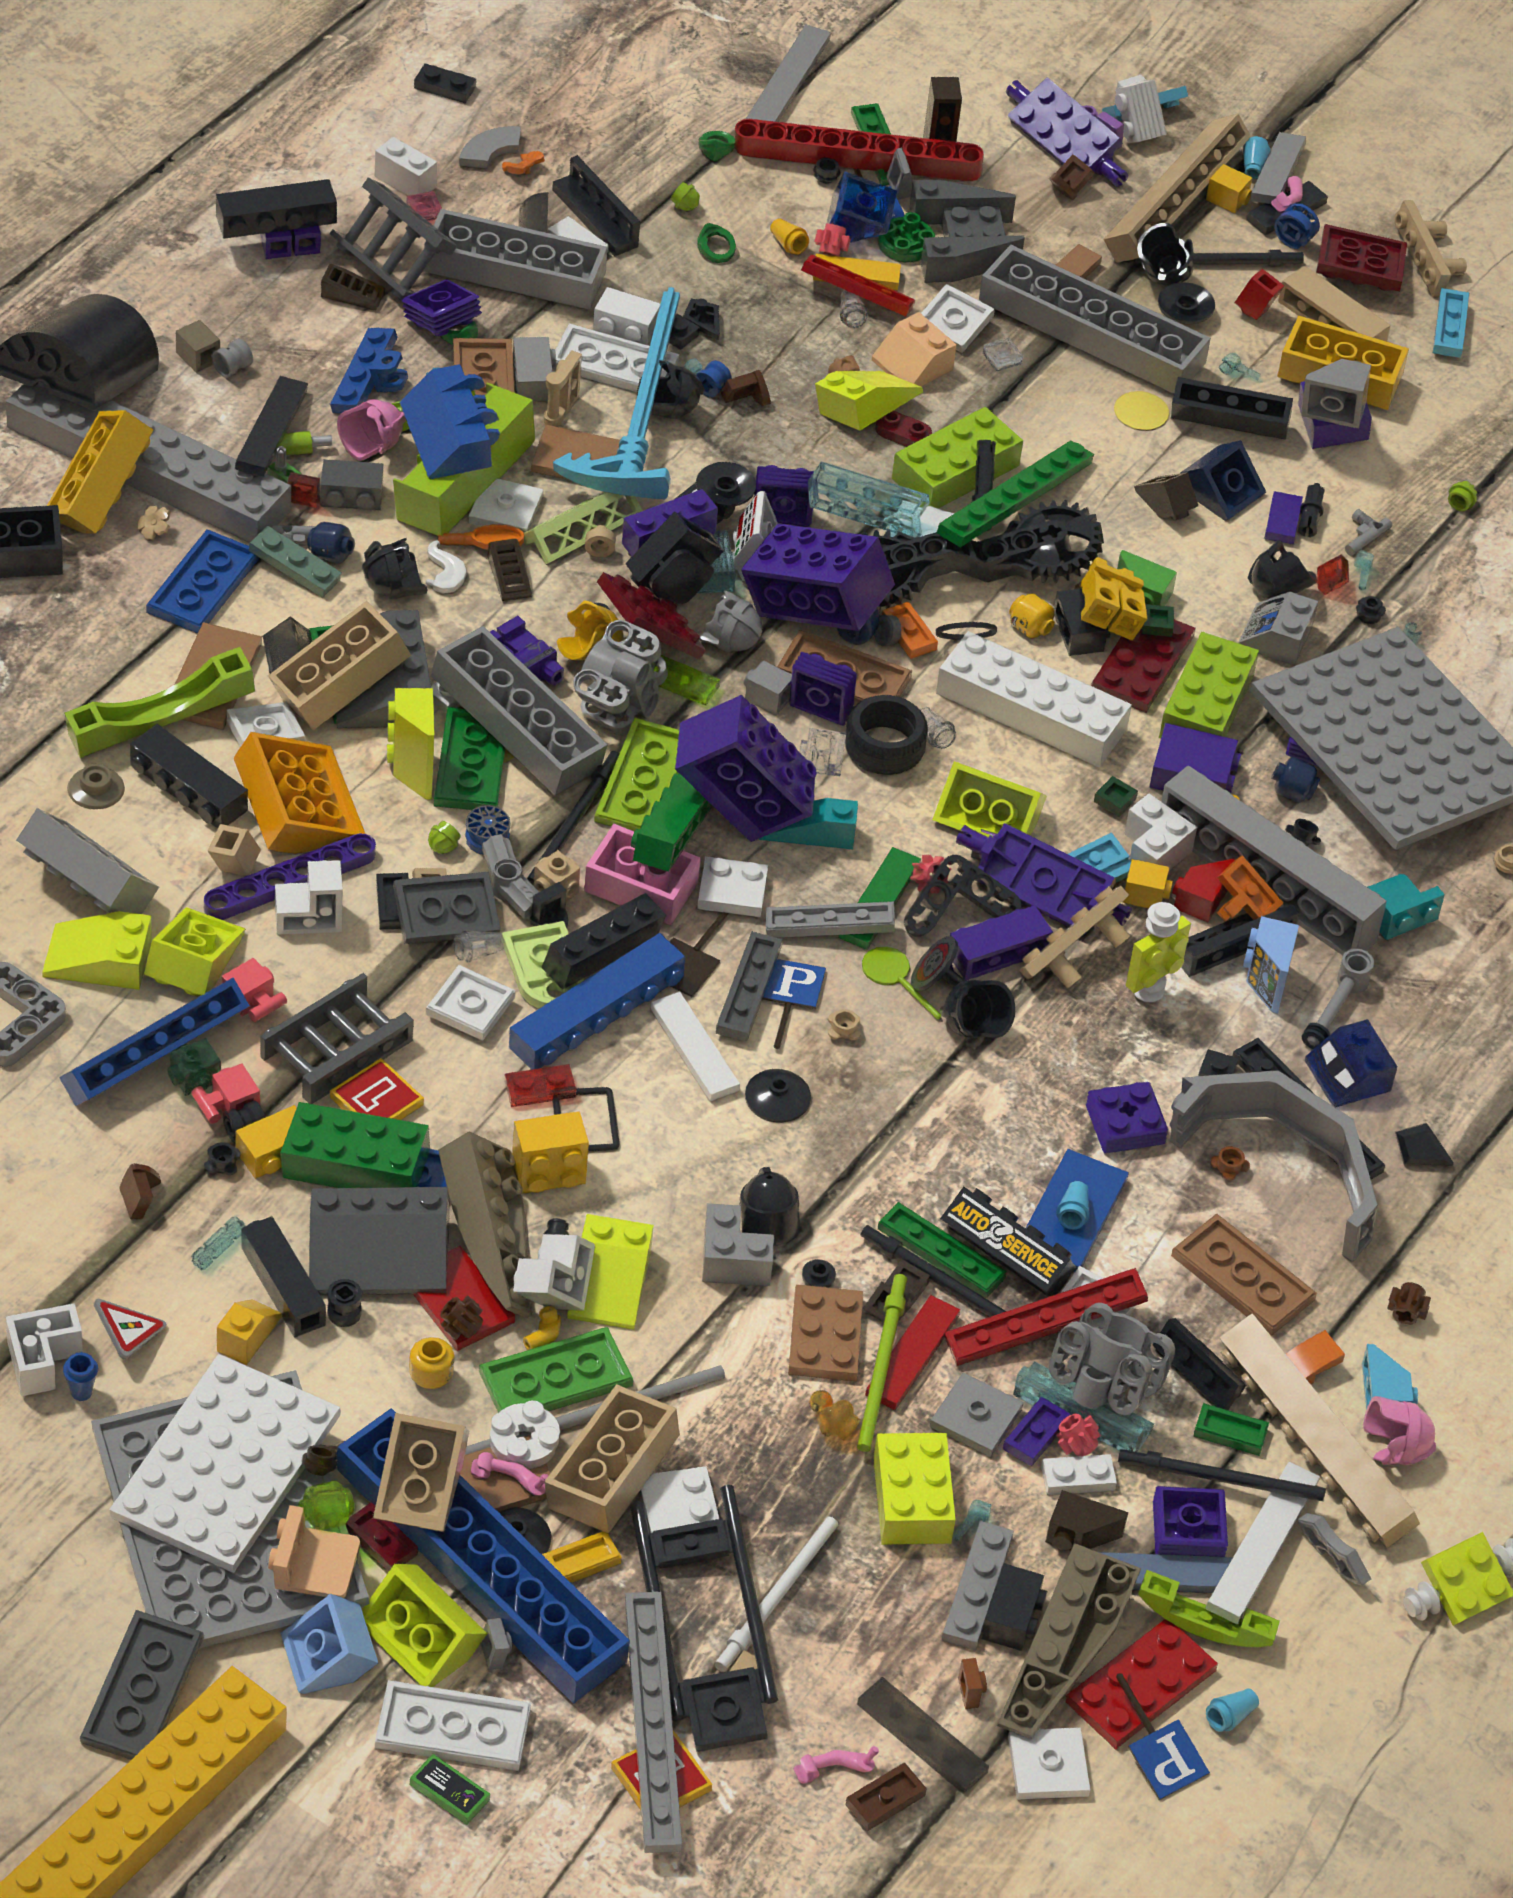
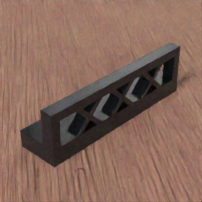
M578 155L571 157L569 175L553 181V192L595 236L608 244V250L614 257L638 248L640 220Z
M1289 905L1282 909L1279 907L1275 912L1263 917L1297 925L1299 912L1293 905ZM1246 913L1188 937L1184 964L1181 968L1188 977H1191L1246 954L1247 948L1253 950V947L1248 946L1252 928H1259L1261 917L1253 920Z

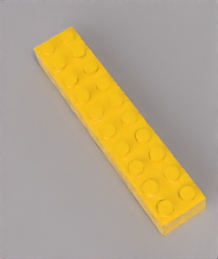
M231 1666L0 1882V1898H111L286 1731L287 1707L234 1666Z

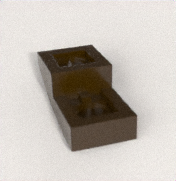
M901 1259L885 1283L881 1281L863 1310L884 1323L886 1316L883 1311L886 1297L891 1293L894 1275L903 1274L907 1277L904 1292L906 1304L903 1315L899 1317L900 1320L931 1281L930 1275Z

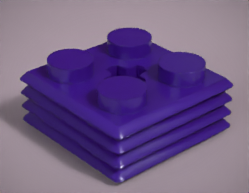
M445 279L403 298L402 302H404L403 307L405 308L403 312L407 313L404 317L415 322L416 326L430 330L435 336H443L449 333L450 328L457 325H468L473 322V318L481 315V306L478 305L480 301L477 300L480 296Z
M775 465L758 466L754 497L758 492L765 491L778 523L810 526L812 524L817 472L809 471L805 468L785 469Z
M801 652L798 660L792 666L789 704L802 711L845 726L849 713L854 707L857 673L847 665L831 663L824 660L818 654L810 655Z
M1136 1082L1134 1084L1088 1091L1086 1108L1104 1153L1166 1143L1168 1127L1150 1082Z
M1157 1486L1153 1499L1155 1554L1225 1557L1228 1547L1225 1491L1222 1489Z

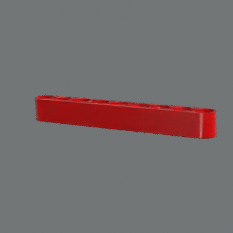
M743 119L735 126V150L740 155L746 157L816 164L822 158H832L838 162L839 167L871 171L884 169V172H888L896 149L902 148L911 175L975 181L983 173V149L972 143L757 119Z

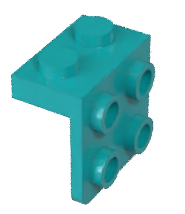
M1399 874L1367 887L1387 901L1379 931L1385 940L1439 919L1445 894L1438 886L1420 892L1407 875Z

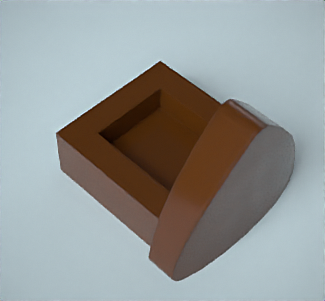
M1072 154L1058 171L1049 177V180L1059 192L1074 200L1078 196L1077 193L1095 173L1089 166Z
M760 370L728 379L721 392L725 403L752 396L761 406L771 404L769 391Z
M131 1164L119 1187L130 1219H143L154 1198L151 1188L161 1184L159 1173L147 1165Z

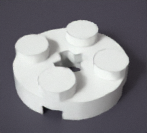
M531 1400L525 1404H514L493 1416L490 1430V1446L499 1460L519 1463L527 1469H532L546 1464L554 1456L559 1444V1424L555 1417L543 1408L540 1402ZM523 1431L531 1433V1439L527 1441L524 1437L517 1438L516 1436L519 1435V1432Z

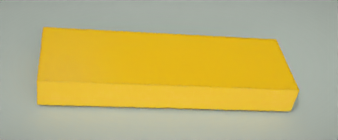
M816 254L817 257L892 290H898L901 264ZM813 276V280H815V281H823V280H821V279H819V278Z

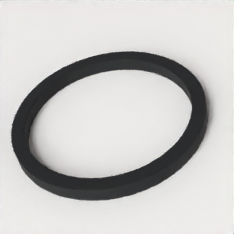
M960 622L940 626L935 631L936 636L939 638L961 640L965 634L943 633V631L956 628L989 629V631L977 633L976 635L986 638L997 633V626L983 622Z

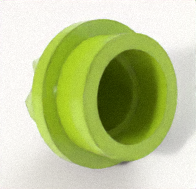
M682 182L670 200L675 203V208L690 211L699 205L700 195L694 185Z
M1468 481L1453 484L1449 489L1448 502L1451 507L1458 511H1466L1472 508L1477 502V491L1474 485H1471Z
M441 821L438 826L434 825L431 828L428 836L429 846L436 853H449L458 847V840L461 838V835L451 824Z

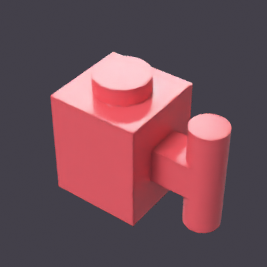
M254 958L222 975V983L234 977L250 1005L240 1011L239 1014L242 1017L248 1014L253 1022L260 1020L287 1004V998L282 992L273 996L274 976L266 966L262 967Z
M243 1063L231 1068H224L218 1073L213 1074L212 1093L207 1094L202 1086L194 1088L191 1092V1095L210 1124H214L221 1119V1115L218 1112L220 1109L222 1112L230 1109L240 1110L244 1104L253 1100L257 1101L260 1105V1090Z

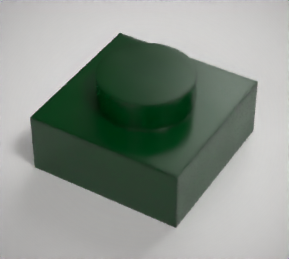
M1145 604L1147 621L1142 626V634L1172 637L1174 607Z
M1112 776L1095 793L1094 802L1120 817L1137 799L1138 790Z

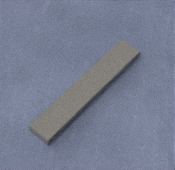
M805 24L746 119L780 121L830 41L831 32Z

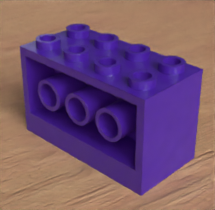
M742 695L680 722L675 770L750 842L812 816L813 801L815 799V777L817 775L814 764L807 760L796 749L795 745L789 742L778 731L776 726L770 723L759 712L757 707L750 704Z

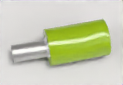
M310 431L286 433L280 446L286 448V457L310 454L313 451V447L331 446L332 436L312 437Z

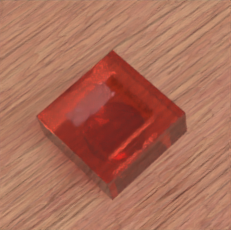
M291 472L287 483L291 485V503L317 508L320 500V478Z
M1342 554L1317 567V585L1324 595L1341 588L1349 582V564Z

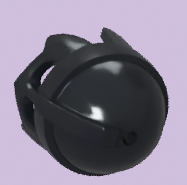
M1169 223L1154 225L1142 234L1138 241L1137 251L1144 270L1152 281L1158 284L1170 285L1189 279L1194 270V251L1191 239L1186 241L1179 239L1174 227Z
M659 360L660 366L667 374L659 379L651 415L677 419L696 408L700 395L703 394L705 389L700 378L692 371L676 366L671 362ZM642 377L640 378L639 383H638L637 395H638V391H639V387H640V383H641Z
M406 538L392 544L380 546L379 550L362 564L366 583L375 593L388 596L390 599L427 594V586L421 583L415 555L413 552H409V544L405 542Z
M1281 540L1275 541L1269 549L1258 556L1248 575V580L1261 596L1268 599L1287 592L1298 593L1318 583L1316 574L1313 571H1307L1299 557L1294 555L1293 552H1287ZM1277 551H1280L1281 556L1277 560L1274 555Z
M967 980L960 982L951 990L944 1006L940 1008L941 1016L947 1019L951 1029L958 1035L968 1038H999L1004 1036L1014 1022L1016 1011L1012 992L1007 985L996 980Z
M770 1167L761 1168L759 1173L741 1190L739 1205L742 1211V1233L774 1235L773 1246H778L792 1241L799 1234V1194L797 1189L784 1175L771 1172Z

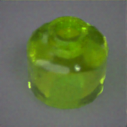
M338 1481L307 1487L303 1500H300L298 1507L304 1508L305 1521H308L313 1529L318 1530L344 1526L348 1522L349 1516L354 1513L352 1493L349 1488H344Z

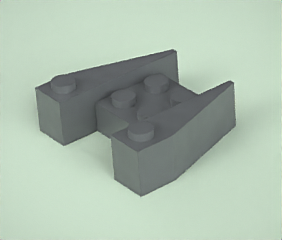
M913 180L910 211L918 214L920 220L927 225L941 224L944 236L924 238L921 258L924 282H955L981 275L990 268L1010 245L1023 250L1024 235L1006 236L1003 223H1012L1016 195L945 180Z

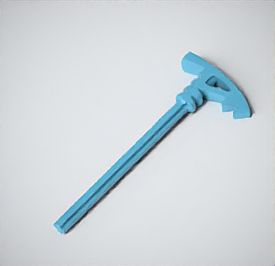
M669 287L668 291L663 292L628 435L620 439L617 454L591 460V454L586 453L573 460L572 453H568L553 461L554 471L561 476L580 485L608 493L652 499H666L668 497L671 484L668 469L660 468L643 471L649 448L645 436L662 371L659 360L664 361L680 299V292H675L673 287Z

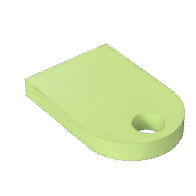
M564 921L502 932L501 942L520 994L525 1001L538 1009L555 999L547 992L558 990L565 993L584 981L583 978L562 990L542 969L550 944L569 934Z

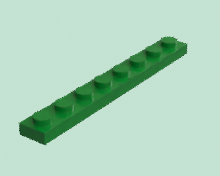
M1070 440L940 522L936 533L961 548L1092 464L1094 454L1085 449L1081 444Z

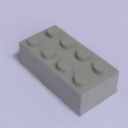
M39 808L35 810L16 841L26 847L23 853L39 863L41 861L46 864L48 871L61 879L65 878L70 881V886L85 896L88 894L95 899L94 903L109 913L122 911L142 914L159 889V886L73 825Z

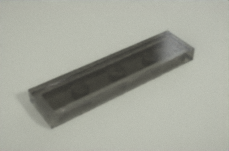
M881 1677L858 1697L857 1705L962 1794H965L988 1773L989 1765L884 1677Z

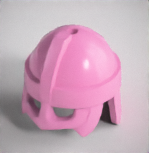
M371 399L342 412L337 419V429L341 442L348 453L356 460L362 461L378 452L382 454L395 446L403 430L406 418L404 412H400L393 404Z
M1374 1396L1371 1399L1365 1413L1363 1429L1366 1433L1390 1439L1387 1448L1377 1452L1373 1457L1374 1460L1381 1461L1383 1465H1411L1427 1459L1436 1451L1434 1423L1430 1416L1420 1409L1416 1403L1400 1402L1379 1396Z

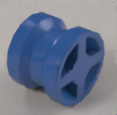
M716 360L709 362L705 370H701L696 374L704 386L703 395L711 398L720 393L721 388H724L728 379H732L729 369L723 363Z

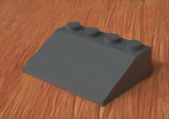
M392 610L380 613L399 633L411 656L336 713L337 728L388 727V723H394V720H388V701H394L395 688H431L418 610Z
M448 1187L312 1188L309 1278L318 1293L328 1294L329 1286L340 1279L355 1281L362 1289V1294L446 1293L450 1221Z

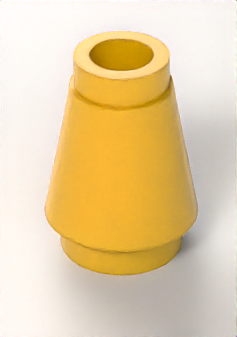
M781 218L772 222L770 231L786 252L800 254L806 250L809 244V237L805 229Z

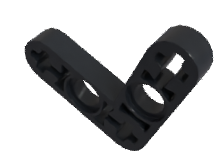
M950 855L940 862L904 918V926L906 931L915 937L928 934L935 927L957 892L994 918L1012 913L1011 911L1002 913L1000 911L1002 905L996 900L990 904L987 903V900L994 895L995 890L999 892L995 896L996 899L1001 902L1008 899L1011 902L1009 907L1012 909V912L1021 909V901L1014 892L964 857ZM957 863L959 865L957 871L961 874L954 875L948 883L941 881L950 872L947 864ZM976 879L984 881L988 887V891L983 897L975 895L972 891V883ZM932 887H938L943 890L945 899L942 904H935L930 900L929 891ZM926 908L932 910L923 920L927 926L917 929L914 926L916 920L913 919V916L918 917Z

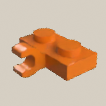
M1243 855L1238 857L1217 877L1233 896L1216 912L1224 922L1230 917L1233 918L1242 908L1255 920L1275 912L1283 904V901Z

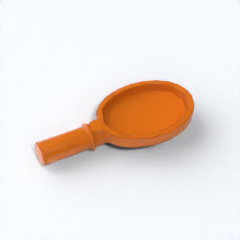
M501 524L484 525L467 533H444L442 536L438 534L440 545H471L488 550V544L493 541L517 539L520 546L524 543V533L522 530Z

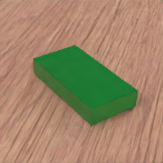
M1203 1403L1193 1437L1260 1456L1269 1422Z

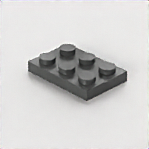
M489 872L395 880L393 883L404 944L498 935L501 930Z

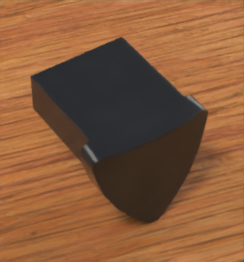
M560 882L533 895L532 916L530 917V924L532 926L564 921L568 930V915L565 909L567 890Z

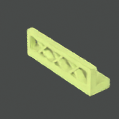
M601 492L524 532V543L528 545L535 542L544 563L547 564L585 544L587 532L597 527V525L592 524L595 511L599 510L608 514L605 527L613 530L623 525L625 517L643 510L636 497L625 496L632 512L627 515L621 514L616 511L619 499L625 495ZM572 523L584 526L582 538L579 540L568 536ZM549 535L561 539L558 551L553 554L550 553L543 539Z

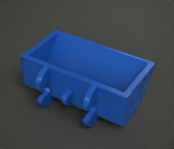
M460 364L431 370L400 401L421 460L430 479L492 467L490 446L498 440L500 432L498 429H486L485 425L496 422L499 418L494 410L487 408L485 395L473 396L471 393L474 390L485 387L483 379L475 374L464 375Z

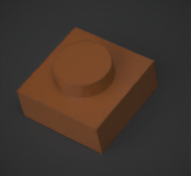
M976 1658L962 1659L958 1681L965 1709L979 1708L981 1695L987 1691L984 1671L979 1672Z

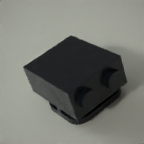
M674 511L625 564L632 572L630 578L638 587H647L657 598L661 599L664 597L680 605L689 602L712 578L714 574L712 564L724 550L709 531Z

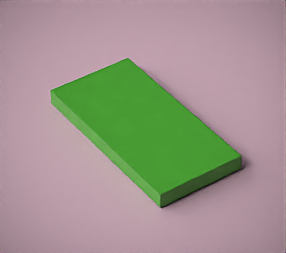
M608 1327L479 1365V1373L498 1413L508 1406L520 1403L525 1404L531 1400L540 1402L545 1410L552 1411L608 1394L616 1384L625 1388L633 1386V1377Z

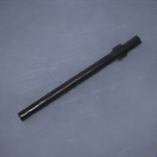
M1269 250L1266 253L1193 254L1194 264H1268L1269 267H1281V264H1303L1304 262L1303 252H1281V250ZM1140 258L1134 259V265H1143Z
M611 751L604 763L597 766L591 775L592 781L539 860L550 856L557 850L561 851L602 787L607 786L620 753ZM535 867L527 877V880L533 886Z
M869 1225L863 1228L860 1236L881 1249L880 1252L892 1260L896 1258L900 1261L903 1259L930 1275L933 1282L989 1317L1006 1312L904 1248L903 1242L895 1237H887Z
M1120 1449L1118 1456L1119 1463L1144 1467L1145 1471L1159 1474L1160 1471H1166L1324 1502L1326 1488L1162 1457V1453L1148 1451L1146 1454Z

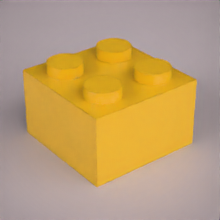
M580 1111L514 1121L512 1154L515 1159L514 1168L517 1180L522 1187L521 1194L539 1193L549 1189L571 1188L586 1184L589 1141Z

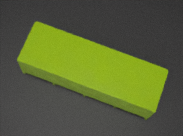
M487 382L485 404L487 408L497 413L499 420L485 425V428L498 429L500 432L498 440L490 446L492 467L430 479L420 454H418L417 466L403 481L396 478L393 479L397 520L436 536L449 533L473 507L476 499L496 479H500L534 443L533 400Z

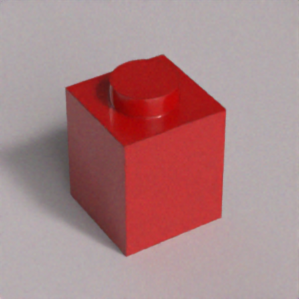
M1262 268L1249 280L1234 303L1241 308L1244 314L1258 320L1271 307L1284 288V285Z

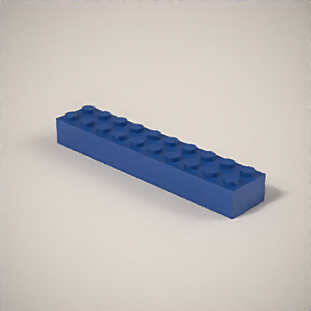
M392 1408L344 1441L337 1449V1470L375 1506L396 1413ZM461 1475L444 1532L394 1523L418 1546V1550L487 1619L501 1618L504 1630L509 1632L512 1643L573 1704L627 1663L630 1640Z

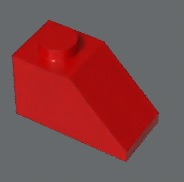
M1235 859L1190 867L1185 877H1179L1174 885L1172 894L1176 895L1174 906L1181 912L1209 923L1228 892L1217 877Z

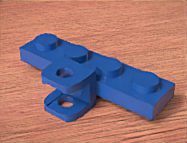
M379 327L367 329L330 403L333 413H342L367 401L374 386L376 392H397L403 389L409 376L406 370L397 369L403 358L400 352L392 350L398 338L395 329ZM393 379H398L396 382H390Z

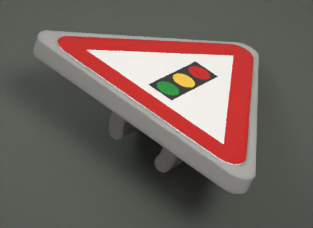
M96 1299L94 1302V1307L122 1359L129 1358L162 1332L167 1325L164 1320L102 1299Z

